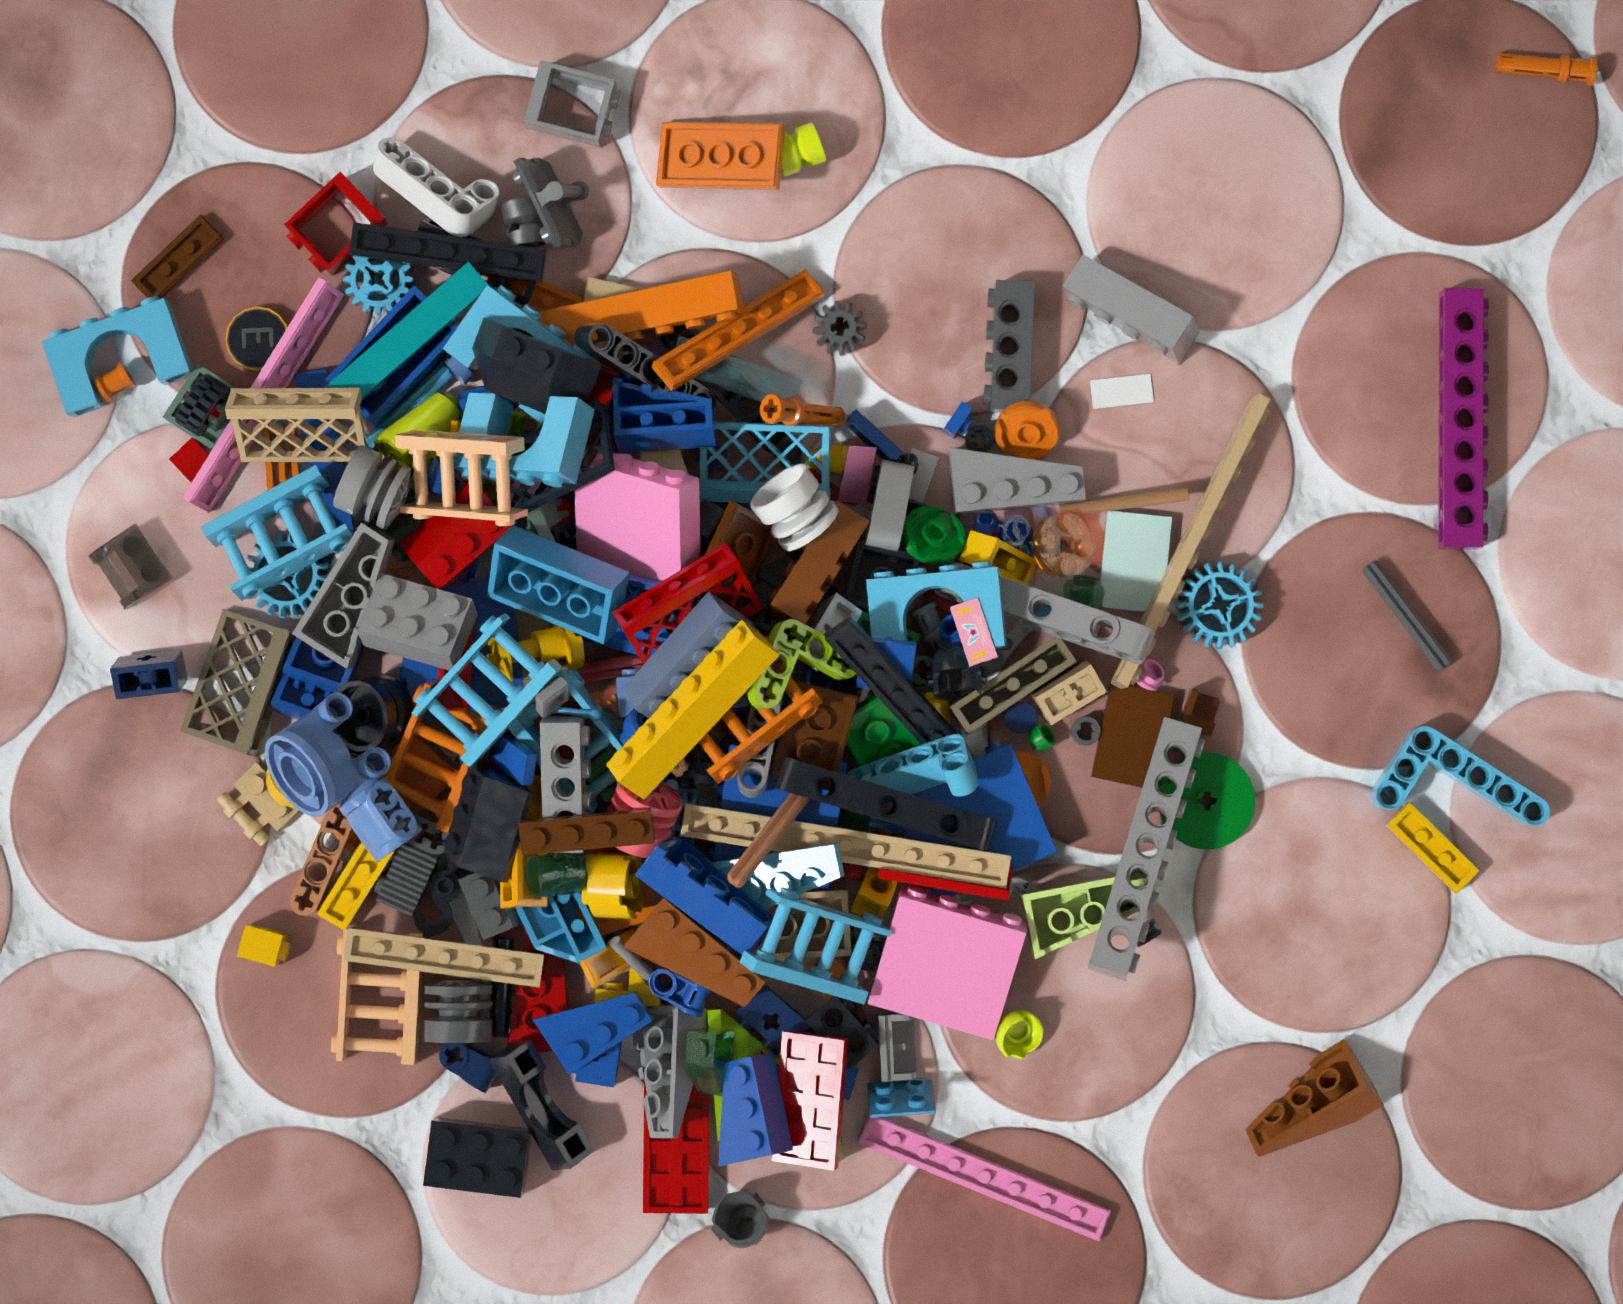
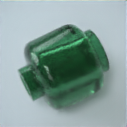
M1076 574L1073 576V579H1069L1064 583L1061 597L1102 610L1105 589L1099 584L1098 578Z

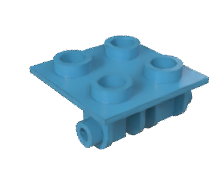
M922 1078L901 1082H882L880 1080L867 1084L870 1118L936 1113L932 1080Z

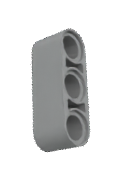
M885 459L882 460L865 545L898 551L915 466Z

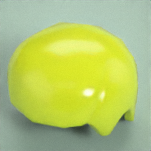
M1014 1010L1006 1013L1000 1019L995 1033V1040L999 1050L1005 1057L1009 1058L1011 1056L1022 1060L1027 1053L1036 1050L1042 1042L1044 1028L1035 1014L1025 1010Z

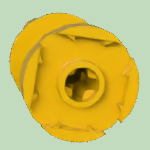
M550 623V628L532 632L531 639L517 642L537 662L542 661L545 663L555 659L558 660L562 667L566 664L570 670L581 671L580 668L584 667L585 654L582 636H576L575 632ZM492 638L487 643L490 654H487L486 658L513 682L512 663L518 661Z

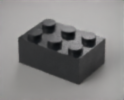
M435 1117L431 1120L423 1186L521 1198L525 1190L531 1143L529 1129Z

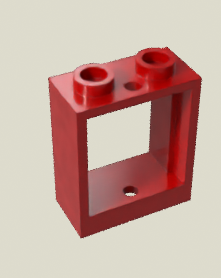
M341 172L333 177L284 224L290 231L286 237L295 247L300 250L304 246L312 254L308 260L320 273L326 269L332 276L352 258L349 255L350 243L329 261L300 231L331 200L341 192L370 222L369 225L385 227L388 224L381 213Z

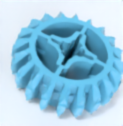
M280 531L276 532L277 542H273L280 558L283 557L280 550L297 549L290 533H288L287 541H285L283 533ZM259 544L254 545V549L260 553L258 557L247 555V560L254 563L253 568L249 567L251 574L263 568L267 562ZM327 556L295 572V575H291L294 577L291 581L292 584L282 579L263 589L256 606L262 608L269 603L267 614L273 615L279 607L278 614L280 618H286L288 609H290L293 618H298V607L301 606L302 610L306 612L309 607L308 602L310 600L312 602L321 588V582H324L327 578L326 575H322V572L331 569L329 563L320 564V561ZM312 567L313 576L311 584L307 591L303 593L300 583L301 577ZM284 586L293 594L295 599L279 601L274 599L268 591Z
M1222 561L1216 563L1215 572H1213L1211 565L1206 563L1203 565L1204 576L1198 569H1194L1192 575L1196 581L1194 582L1189 578L1183 580L1185 581L1184 585L1190 589L1189 591L1182 589L1179 594L1180 597L1186 598V601L1177 602L1175 607L1178 609L1185 608L1186 613L1177 616L1178 621H1183L1188 618L1190 624L1186 625L1183 631L1186 633L1194 628L1197 631L1192 637L1194 642L1198 641L1202 635L1205 636L1204 647H1209L1212 639H1216V649L1223 648L1224 639L1227 640L1230 648L1235 647L1236 641L1234 636L1236 635L1242 642L1246 641L1247 636L1243 630L1246 629L1251 633L1256 631V627L1250 623V620L1258 622L1262 620L1261 615L1253 613L1254 609H1262L1264 607V603L1254 602L1253 600L1254 597L1262 595V591L1256 590L1251 592L1249 587L1256 583L1255 578L1245 583L1242 579L1246 576L1247 570L1242 569L1236 576L1234 575L1236 565L1233 563L1228 566L1227 572H1224ZM1216 579L1231 582L1241 591V594H1225ZM1207 582L1209 588L1207 590L1209 595L1208 601L1205 605L1194 608L1196 592L1203 583ZM1215 597H1218L1220 601L1226 602L1234 600L1233 603L1228 604L1223 609L1225 611L1224 614H1221L1219 609L1204 610L1216 602L1214 600ZM1245 603L1244 616L1241 622L1232 629L1230 623L1232 621L1231 610L1234 606ZM1213 616L1217 620L1218 625H1221L1223 632H1216L1206 628L1198 620V617Z

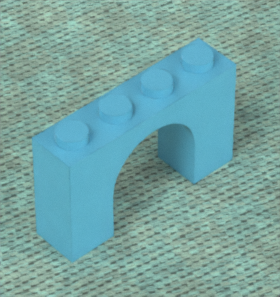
M489 285L485 287L443 347V350L467 368L478 370L472 346L482 320L485 317L515 330H525L534 338L593 361L587 352L576 346V343L573 346L564 339L567 335L566 332L553 323L549 326L539 320L542 315L528 304H525L524 307L520 306L514 301L516 295L502 285L498 288ZM522 404L519 405L522 410L543 425L545 414Z
M159 296L150 297L141 301L140 307L131 310L128 307L113 310L110 312L111 317L100 321L98 318L87 319L79 323L80 328L68 331L67 328L51 332L49 339L41 341L67 415L74 418L104 407L98 388L93 380L92 360L97 348L105 340L116 335H133L143 341L149 352L158 381L164 386L190 376L193 367L170 302L165 298L160 299Z
M469 393L459 433L506 436L513 406L497 394ZM550 396L543 426L537 440L525 452L512 456V459L509 460L510 480L533 486L535 482H543L552 487H562V483L576 484L594 409L578 397ZM456 452V455L453 456L454 469L461 473L463 479L469 481L468 458H464V453ZM484 455L481 458L482 479H489L496 483L495 460H492V455Z
M991 562L972 563V569L959 570V565L940 566L938 573L926 574V568L906 570L907 576L894 577L893 571L874 573V579L866 580L871 638L886 639L887 637H892V640L908 641L906 617L911 603L917 596L927 590L943 588L957 593L964 602L978 598L994 647H1007L1000 569L992 567Z

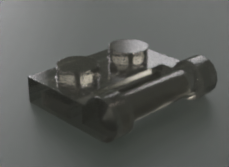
M136 523L89 555L93 564H98L121 598L119 602L124 610L131 608L142 598L173 578ZM116 552L139 586L135 590H130L109 559L110 554Z

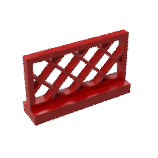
M726 543L718 546L612 612L643 665L650 658L653 648L658 649L663 641H656L660 628L672 629L674 631L685 619L688 612L692 611L697 605L692 603L693 598L704 591L710 592L715 596L717 593L728 594L729 597L726 604L732 608L738 596L749 597L751 600L750 604L742 609H735L747 618L763 609L742 570L741 564ZM736 573L737 576L733 587L720 586L722 580ZM675 609H681L676 622L663 621L665 615ZM648 626L652 627L648 640L635 638L634 635Z

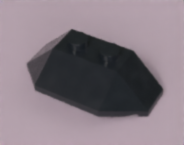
M485 317L482 320L472 346L485 390L543 414H546L550 396L578 397L581 400L591 397L603 367L601 364Z

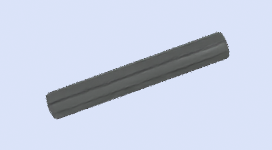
M1373 561L1362 570L1363 574L1435 669L1439 671L1447 667L1452 662L1451 657L1377 561Z

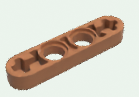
M340 803L327 811L291 894L290 905L298 915H311L321 907L354 831L346 818L343 819L340 828L330 826V822L336 824L340 819L341 813L337 811V808H340ZM327 833H334L338 836L340 844L337 850L331 851L324 846L323 839ZM320 862L327 868V875L323 880H317L312 876L311 866L313 863ZM311 885L321 887L320 890L317 888L312 890L309 900L314 903L304 908L302 906L303 901L299 899V896L307 894Z

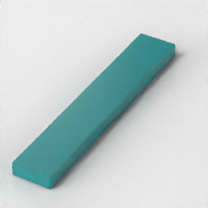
M467 262L324 388H360L362 401L471 306L488 285L487 282Z

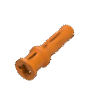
M1499 52L1496 61V73L1556 78L1557 81L1564 84L1567 81L1586 82L1587 86H1593L1597 72V57H1590L1588 60L1570 58L1569 54L1560 55L1559 58Z
M769 394L763 398L760 405V415L769 424L780 421L788 426H795L803 422L840 427L845 421V412L841 407L803 403L799 398L792 396L782 399L779 395ZM769 408H775L777 412L769 411Z

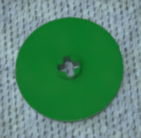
M1203 752L1200 758L1193 757L1190 768L1196 770L1191 789L1184 787L1181 799L1187 800L1182 819L1175 818L1172 829L1178 831L1176 839L1181 843L1196 849L1210 850L1231 844L1246 831L1254 815L1255 792L1249 776L1238 763L1221 754ZM1182 758L1181 760H1179V761L1176 762L1175 764H1180V763L1184 762V761H1185V758ZM1167 781L1161 782L1159 790L1163 794L1169 795L1176 791L1172 783ZM1206 791L1209 792V797L1215 798V804L1209 805V810H1204V805L1198 804V798L1203 797ZM1159 812L1161 820L1164 824L1167 821L1166 817Z

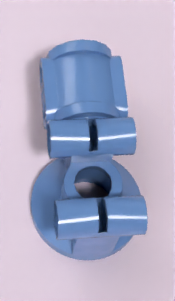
M333 693L308 714L267 740L265 745L267 766L279 790L301 812L318 817L340 803L339 810L346 816L349 825L375 861L378 862L423 830L387 778L383 777L380 779L389 770L391 765L388 753L380 747H372L352 760L345 743L338 735L332 732L347 720L353 711L352 703L346 695Z

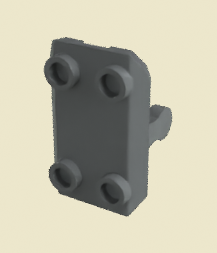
M518 158L514 160L516 169L512 171L513 178L520 187L525 186L544 225V227L540 228V235L547 245L553 244L554 248H573L579 245L583 232L570 205L576 200L580 201L588 197V185L583 181H575L572 184L559 182L551 164L541 158Z

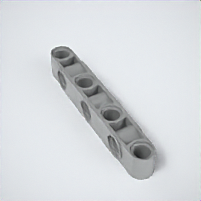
M955 561L944 565H959V570L972 569L970 566ZM1001 577L1005 620L1135 664L1144 663L1155 635L1152 629L1102 610ZM943 588L934 589L937 595L959 604L964 602L957 593ZM1041 607L1052 608L1048 616L1043 618L1036 616V612ZM1109 627L1113 629L1109 637H1097V632L1101 628Z

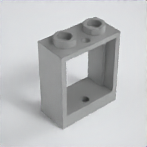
M540 60L524 118L525 127L601 148L602 140L609 139L612 121H609L608 118L611 108L617 109L621 91L616 90L617 84L615 79ZM553 78L605 91L594 134L542 121Z

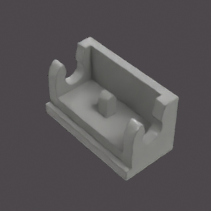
M901 1013L878 1014L881 1081L914 1080V1078H917L914 1017Z

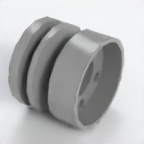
M361 445L357 448L346 466L335 493L333 506L355 516L363 505H366L365 521L371 524L378 515L376 526L386 530L400 513V506L404 505L407 500L414 469L404 465L397 473L399 462L392 459L384 470H381L382 454Z

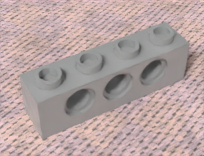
M547 716L540 722L542 818L559 817L560 812L563 810L571 811L574 815L586 814V811H591L592 795L591 791H586V778H590L591 761L590 758H585V746L590 744V727L584 726V716ZM561 745L571 747L574 757L571 759L563 758L559 754L558 747ZM559 779H571L574 782L575 790H563L559 784ZM584 850L565 851V852H554V853H583Z

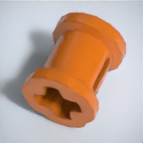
M122 361L117 363V367L108 373L93 377L99 392L107 402L111 401L112 396L128 387L131 389L136 387L130 372Z

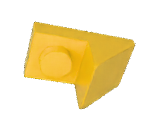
M630 967L628 989H623V983L605 982L603 987L595 989V1002L637 991L646 1006L660 1007L662 998L655 996L651 992L649 984L632 967Z

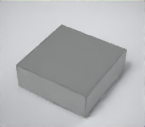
M561 676L535 695L536 711L543 718L549 716L569 699L568 683Z

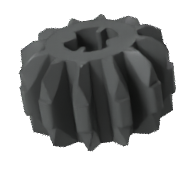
M838 300L834 302L835 311L833 312L827 305L822 307L823 313L827 317L815 315L814 321L823 326L814 327L812 332L815 335H823L817 340L819 347L829 342L827 354L831 355L835 346H838L840 356H845L846 345H848L851 351H857V345L853 339L859 342L865 341V336L857 331L867 329V323L856 322L863 316V312L859 310L851 315L853 304L850 302L847 303L845 311L840 310L841 304ZM838 321H842L843 326L847 324L849 327L844 330V335L842 336L836 335V330L834 332L831 331V328H834Z

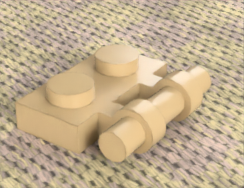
M256 762L233 784L241 795L234 800L227 792H224L217 801L223 806V812L228 818L231 819L233 817L245 830L243 833L249 840L253 838L262 847L271 839L263 831L269 823L278 832L300 810L283 806L272 798L266 786L267 771L259 762ZM249 802L261 814L256 821L242 809Z

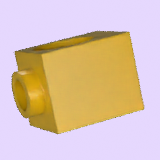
M869 867L850 911L860 916H863L866 912L883 919L898 882L878 878L879 868Z
M247 924L245 925L236 957L272 967L279 966L280 961H286L290 950V943L286 942L288 934Z

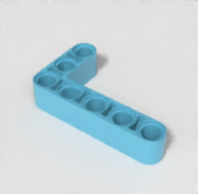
M1429 726L1415 727L1406 734L1371 791V801L1377 808L1381 810L1399 808L1427 764H1429L1523 825H1542L1548 820L1550 815V807L1543 798ZM1419 732L1426 733L1430 739L1429 746L1425 750L1419 749L1415 744V738ZM1448 749L1454 751L1457 756V762L1451 768L1447 767L1443 762V754ZM1403 759L1408 760L1412 765V772L1406 778L1398 772V764ZM1475 767L1480 768L1484 773V780L1480 785H1475L1470 779V773ZM1502 785H1507L1512 792L1511 799L1506 803L1502 802L1498 797V790ZM1386 786L1391 787L1395 793V799L1389 805L1384 804L1380 798L1381 790ZM1531 802L1535 803L1539 808V815L1533 821L1525 814L1526 806Z

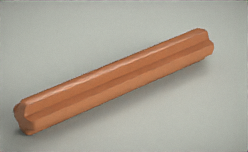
M792 793L788 795L728 872L727 880L730 884L740 888L746 883L808 803L809 798Z

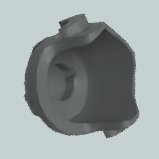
M748 1191L726 1194L719 1200L712 1216L714 1226L711 1230L720 1241L724 1238L732 1247L747 1248L757 1245L762 1241L761 1239L769 1225V1217L762 1208L766 1204L757 1192L753 1195Z

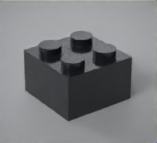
M859 540L845 599L861 611L869 613L866 580L874 579V573L893 571L894 577L907 576L906 570L919 568L921 561H918L907 551L898 550L896 552L865 545L864 541Z

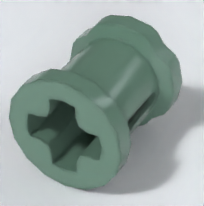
M921 655L914 658L913 669L918 668L919 662H924L925 667H931V659L928 656ZM912 672L911 681L913 683L927 685V679H921L920 674Z

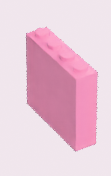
M588 449L584 452L583 458L585 457L586 453L588 452ZM613 453L614 471L575 489L577 551L626 570L632 575L662 582L700 558L699 478L687 475L682 470H670L660 467L655 462H643L633 459L628 454ZM597 454L590 468L604 462L602 454Z
M901 886L889 926L892 933L890 937H886L870 990L868 1004L994 1040L1027 933V923L1014 914L1005 913L1002 916L992 913L988 907L973 904L968 906L959 903L958 899L949 895L937 897L927 894L928 892L918 886H909V888Z

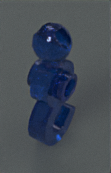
M981 510L974 518V527L977 532L985 535L996 532L1000 540L1014 548L1024 546L1025 552L1037 561L1043 562L1055 558L1062 549L1063 538L1060 530L1055 525L1044 528V534L1048 540V547L1044 550L1038 545L1035 532L1030 523L1021 515H1013L1001 521L995 512Z

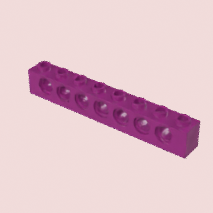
M1444 288L1439 292L1438 549L1477 550L1482 548L1483 542L1488 540V524L1483 523V510L1488 508V491L1483 490V478L1488 476L1489 465L1488 459L1483 458V445L1488 444L1489 432L1488 426H1483V413L1488 412L1489 399L1488 394H1483V381L1488 380L1489 366L1488 362H1483V349L1488 348L1489 342L1488 330L1484 329V317L1488 316L1489 301L1487 297H1484V289ZM1459 315L1467 316L1470 319L1471 329L1469 331L1462 330L1458 326L1457 318ZM1459 347L1467 348L1470 351V363H1464L1459 360L1457 356ZM1459 379L1467 380L1470 383L1471 393L1469 395H1463L1458 391L1457 382ZM1459 411H1464L1470 415L1471 425L1469 427H1462L1458 423L1457 414ZM1459 443H1464L1470 447L1471 457L1469 460H1464L1458 456L1457 446ZM1460 475L1469 478L1471 482L1469 492H1463L1458 488L1457 478ZM1461 507L1466 508L1471 514V521L1467 525L1460 523L1457 519V511Z

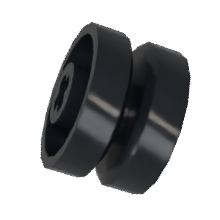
M387 675L372 676L365 679L348 681L336 690L335 693L346 695L353 706L351 716L333 730L347 748L357 752L366 751L372 747L395 745L402 740L414 708L407 688L397 679Z

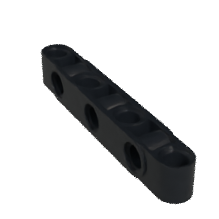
M686 325L674 327V333L658 337L672 351L701 332L697 328L686 329ZM726 359L696 376L706 388L714 393L716 399L738 422L766 423L760 415V405L763 397ZM744 399L753 400L757 404L755 412L750 415L742 414L738 409L741 401ZM769 408V411L776 412L773 408ZM746 430L758 443L762 441L753 431ZM761 431V432H762L765 436H767L771 431ZM776 432L768 439L781 453L794 442L785 432ZM764 443L762 447L776 459L777 456ZM802 450L801 457L797 461L790 462L793 466L804 464L806 454ZM780 460L779 463H780L782 466H784L785 468H787V467L784 465V463Z
M785 756L775 785L776 789L984 851L989 849L997 820ZM828 777L832 783L831 789L827 794L821 795L817 788L818 782L822 778ZM890 795L893 800V807L889 812L883 813L880 809V801L883 797ZM951 814L954 817V825L950 830L944 831L941 825L942 819L946 815Z

